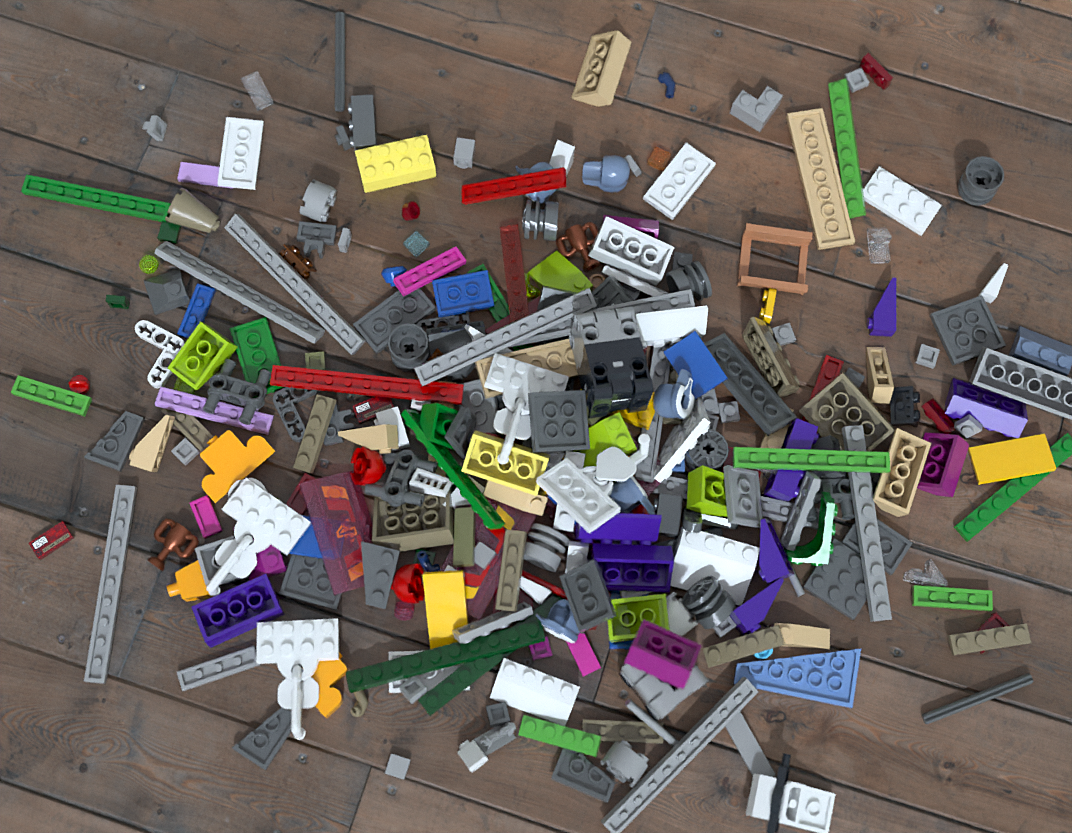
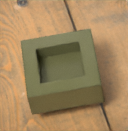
M324 351L305 353L306 368L326 370Z

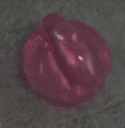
M398 601L395 604L394 616L402 621L412 619L415 610L414 604Z

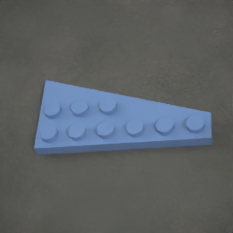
M861 649L738 663L735 668L733 684H736L744 676L759 690L853 708Z

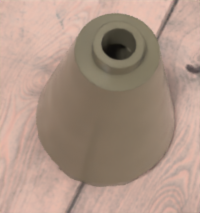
M182 187L180 189L182 194L177 193L168 209L170 217H166L165 221L207 233L216 232L221 223L218 221L219 216Z

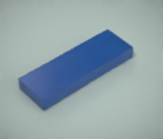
M197 283L177 335L179 337L188 339L200 322L204 323L216 292L215 288Z

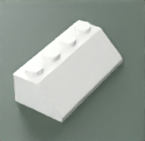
M606 216L588 256L656 286L663 278L674 247Z
M699 306L635 314L643 349L647 348V345L654 346L655 348L670 343L675 345L694 331L702 338L706 334L708 307Z
M504 658L490 699L501 703L506 702V705L565 726L580 687Z

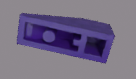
M895 277L890 280L871 316L867 318L866 327L869 329V335L892 337L896 332Z

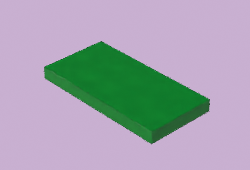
M266 317L229 328L233 342L238 346L236 352L246 382L256 383L262 369L272 373L273 365L281 366ZM269 380L266 387L267 394L279 391L285 387L271 386Z

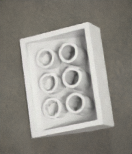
M681 527L673 554L674 565L670 586L688 591L702 578L714 576L718 583L723 586V591H727L736 601V605L741 606L756 567L760 548L703 531L700 533L689 532Z

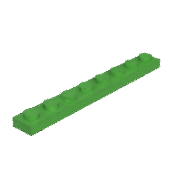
M842 79L828 84L843 194L849 218L851 219L866 215L849 86L847 79Z
M734 447L733 468L889 473L890 453Z

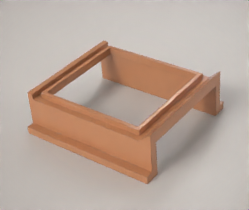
M746 223L741 239L737 286L763 289L774 288L777 291L798 293L800 295L807 293L808 285L805 284L808 245L812 240L813 233ZM756 240L800 247L797 283L748 276L751 241Z

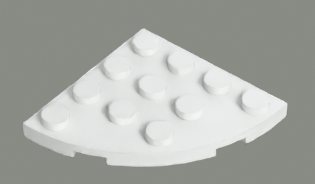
M700 398L694 399L693 410L689 417L684 418L682 424L674 426L658 457L660 465H657L654 471V478L660 483L664 478L667 479L671 475L672 468L683 461L686 451L692 449L697 443V438L701 434H705L710 427L709 417Z

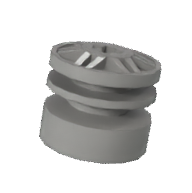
M533 523L531 526L533 532H529L527 537L534 543L526 542L524 560L545 570L556 572L561 558L555 552L564 553L566 549L563 546H568L570 540L554 528Z

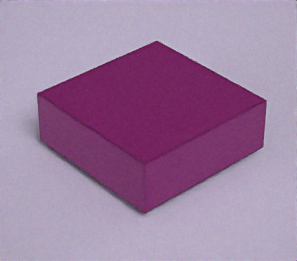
M545 636L546 641L529 645L533 661L552 656L548 636Z

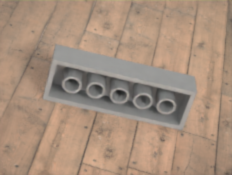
M982 347L969 379L970 383L1072 420V378L987 347Z

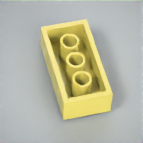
M427 135L355 151L365 193L436 177V168Z
M475 431L472 435L461 471L537 496L540 486L536 483V478L545 473L550 454L544 452L533 453L532 448L513 443L508 463L500 464L497 457L501 453L505 440Z

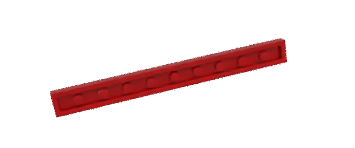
M273 365L270 379L271 386L462 405L464 391L463 384L433 381L421 386L420 381L415 379Z

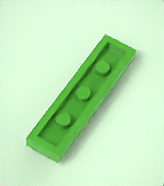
M19 375L11 391V394L84 417L92 401V398Z
M914 585L912 586V606L992 611V591Z
M525 715L523 716L518 733L522 737L597 757L602 739L598 735Z

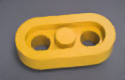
M768 288V290L763 292L762 301H765L764 308L761 307L759 318L765 321L766 324H770L777 291L774 288Z

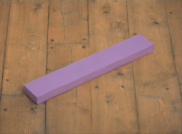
M160 387L155 401V406L269 435L274 415L255 411L251 424L245 425L238 420L244 409L243 407L219 402L214 414H209L202 409L207 398Z

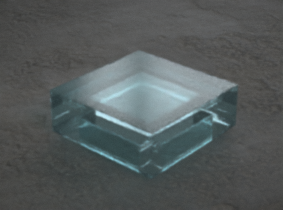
M417 231L403 243L416 258L430 245Z

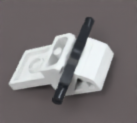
M783 753L777 778L760 774L753 775L746 815L768 820L766 833H778L780 824L817 833H828L835 794L788 781L790 754Z

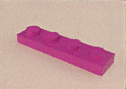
M454 247L394 278L393 283L404 297L432 282V280H436L465 265L466 259L459 249Z

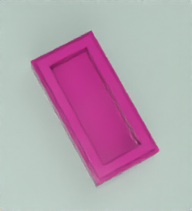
M208 495L189 502L204 539L223 531Z
M584 632L579 633L578 640L575 643L566 641L583 677L601 668Z

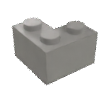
M767 86L759 99H756L742 90L734 101L730 114L758 132H761L780 105L783 95Z

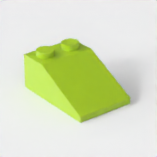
M555 251L528 272L529 276L541 290L544 285L576 293L590 288L592 293V283L558 251Z
M200 322L167 369L192 388L198 390L223 366L224 360L229 359L238 346L211 326Z
M620 412L588 428L590 449L573 450V452L585 454L583 468L597 466V456L610 447L619 448L627 456L637 452V448Z
M703 465L689 472L687 509L701 514L728 517L724 473Z
M666 594L611 600L617 615L607 620L609 641L611 643L634 640L643 620L670 631Z

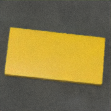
M1045 434L968 448L978 485L1056 470Z
M463 570L424 572L423 584L430 649L458 642L454 638L452 630L469 624Z

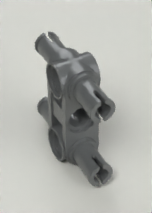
M225 359L220 372L212 376L209 381V396L202 409L206 413L214 414L219 400L244 406V409L238 420L245 425H250L255 411H258L265 404L266 387L271 378V373L264 369L260 370V374L254 384L231 377L236 363L230 359Z
M403 450L397 454H381L384 463L391 464L393 467L384 486L366 484V495L381 497L383 501L388 502L393 507H398L405 503L422 506L424 494L409 492V482L417 468L435 474L437 462L423 460L418 455H414L411 450Z
M844 472L845 476L836 479H821L820 489L816 492L814 504L809 510L807 521L817 519L815 504L820 503L821 492H830L832 498L835 499V503L840 504L843 520H850L855 517L847 472ZM801 479L799 480V483H798V486H799V487H801L802 482H803V479H802V480H801Z

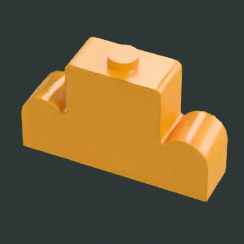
M230 430L224 432L219 438L215 435L207 442L209 446L200 453V457L214 472V474H208L202 479L201 486L216 503L229 492V489L236 481L243 480L271 456L275 450L261 436L250 437L245 447Z
M340 653L339 660L319 661L316 671L311 676L319 685V701L315 707L325 718L331 716L343 703L342 693L336 688H332L346 675L345 672L349 671L347 666L340 660L343 657Z

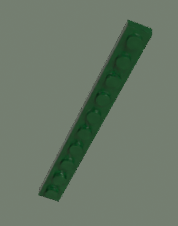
M554 594L537 607L532 615H529L523 621H519L513 627L539 620L536 614L547 618L552 606L557 601L564 600V598ZM517 649L466 662L419 698V703L428 715L432 716Z
M537 620L496 631L485 636H478L468 643L455 642L347 671L345 673L348 690L350 693L544 642L546 639L541 621Z

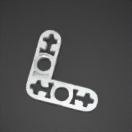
M141 320L135 326L136 334L141 339L163 350L148 374V381L151 386L160 388L167 383L173 373L167 369L168 367L162 366L163 360L170 358L173 361L185 342L180 337L151 322ZM147 326V329L150 332H152V335L145 331L142 333L140 329L145 328ZM165 334L166 338L163 342H156L157 335ZM171 341L175 345L179 344L181 348L175 350L169 342ZM161 368L166 373L164 374L163 372H160L158 369ZM159 376L161 378V381L155 382L153 377Z

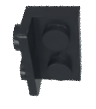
M913 386L894 387L890 400L891 424L893 426L912 425L913 427H918V421L921 420L920 410H917V403H920V393Z

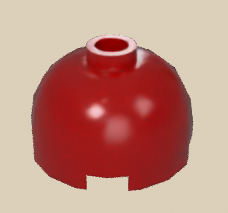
M366 447L356 448L351 458V463H354V473L350 472L353 483L366 486V484L378 482L386 470V464L382 455L377 450H370Z
M420 564L403 565L394 574L391 589L394 590L397 598L404 603H419V601L424 600V584H422L424 569Z

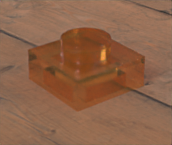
M655 146L647 164L664 171L672 153Z

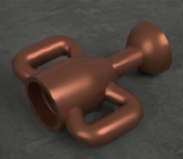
M587 222L583 226L581 224L574 225L565 231V235H561L556 239V246L560 254L565 258L573 256L576 252L581 253L585 261L583 272L592 271L600 265L598 260L588 256L589 252L587 250L588 246L593 245L599 232L593 222ZM588 228L594 237L593 240L587 239L585 231ZM564 240H568L573 247L569 252H567L564 246Z
M166 518L154 531L155 540L163 543L165 547L157 557H150L147 561L161 571H164L165 565L163 561L171 551H175L180 558H188L198 546V538L178 522L175 523L172 519ZM170 525L171 529L168 532L167 536L161 537L163 532ZM187 540H192L190 544L186 547V549L182 552L180 547L183 546Z

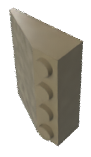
M756 317L750 318L742 338L763 378L781 399L796 393L799 389V380L796 375L792 374L789 361L784 359L780 344L775 342L771 327L767 326L765 321Z
M844 371L799 410L810 424L818 426L817 432L822 437L831 435L838 439L841 451H845L842 428L845 426L863 425L867 452H870L895 431L894 426Z
M442 484L440 489L443 490L446 484ZM451 487L446 497L419 493L424 494L422 506L405 503L398 507H393L388 502L383 501L381 497L374 496L373 544L400 551L454 544V511Z

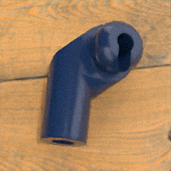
M667 72L659 74L658 81L666 85L665 97L674 98L675 81Z
M420 551L417 554L418 560L426 572L441 571L439 564H431L425 551Z

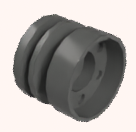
M990 157L974 158L966 166L958 181L957 189L959 195L964 201L972 205L987 204L992 200L1004 181L1003 168L996 160Z
M527 200L523 210L522 228L524 239H529L530 231H534V240L537 239L539 232H543V239L545 241H556L559 202L547 201L545 208L540 209V201L536 200V209L531 208L532 200Z
M696 260L691 262L690 265H684V272L677 268L666 273V281L670 293L691 289L693 299L695 297L698 301L712 296L710 280L699 261Z
M409 323L399 325L392 330L388 338V347L393 364L404 372H415L414 367L425 363L430 357L426 332L421 327Z
M708 429L705 434H701L697 438L696 445L692 449H688L684 454L688 469L693 471L703 465L718 471L727 459L729 452L728 443L720 433ZM705 447H707L710 451L709 454H706V450H704Z
M707 576L696 582L686 592L682 599V604L691 614H695V619L703 628L712 629L730 616L736 606V601L727 591H723V586L718 583L714 576Z

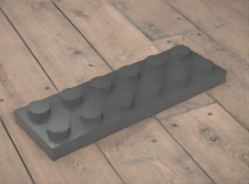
M725 333L704 343L728 378L722 383L767 436L787 426L797 418Z

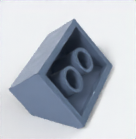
M1018 327L1009 356L1064 376L1069 375L1072 366V346L1024 327Z

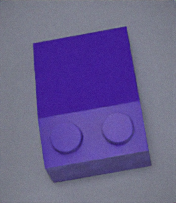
M764 518L761 520L759 565L761 569L759 574L763 581L766 580L767 583H774L781 577L785 579L795 573L787 559L771 520Z
M782 577L730 614L731 619L737 625L735 628L741 636L745 633L747 635L751 634L761 627L759 623L764 620L784 581Z

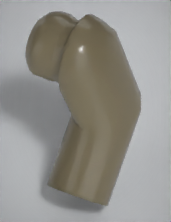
M363 690L353 693L356 702L354 707L351 708V714L354 717L362 716L369 704Z

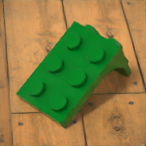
M821 492L818 529L813 540L808 544L796 546L794 551L784 548L787 559L792 564L801 565L803 562L811 563L814 566L828 564L829 554H833L831 536L835 535L836 529L833 518L837 516L838 505L835 504V499L832 498L830 492Z

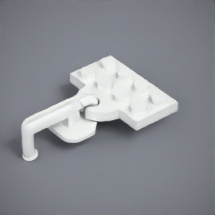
M497 353L494 354L484 387L503 393L502 400L506 408L497 411L493 422L494 429L506 435L501 453L497 457L500 464L508 463L515 438L526 440L531 436L528 393L565 391L568 376Z
M641 434L638 438L640 450L630 457L619 448H607L597 456V466L585 467L580 470L566 458L536 478V483L590 534L620 512V507L609 497L613 490V481H625L636 473V465L648 456L650 437L648 434Z
M245 478L222 508L223 512L237 521L234 528L235 539L223 542L217 550L215 560L221 567L207 584L208 593L213 597L219 595V585L229 572L237 578L247 577L257 565L256 553L267 549L270 545L288 555L308 529L311 522Z
M338 619L257 622L256 662L257 664L277 663L279 671L286 678L278 686V703L284 709H291V731L296 739H303L306 734L305 730L301 727V708H312L319 701V685L311 678L318 667V662L339 660Z

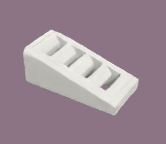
M1004 263L979 294V296H983L986 302L991 303L996 299L1008 268L1007 264Z
M420 468L416 469L409 482V487L412 491L446 497L452 485L449 478ZM442 484H446L445 487H444V489L441 490V489H440L441 485H442Z
M521 576L520 588L539 605L542 604L552 591Z

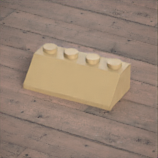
M617 30L591 37L572 99L597 107L611 105L631 45V41Z
M895 429L888 450L890 453V472L880 474L872 499L881 510L897 517L909 514L931 446L930 442L901 429Z

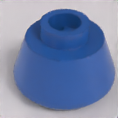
M404 266L389 267L383 269L381 275L385 282L390 283V287L396 286L393 283L394 278L405 273L407 270Z

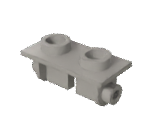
M507 722L505 725L492 728L475 738L474 741L484 755L487 756L516 739L513 734L516 726L513 722Z

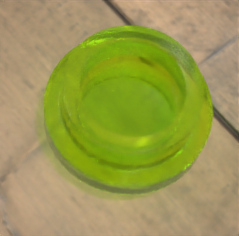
M144 256L139 262L141 271L146 274H152L158 269L159 264L154 256Z

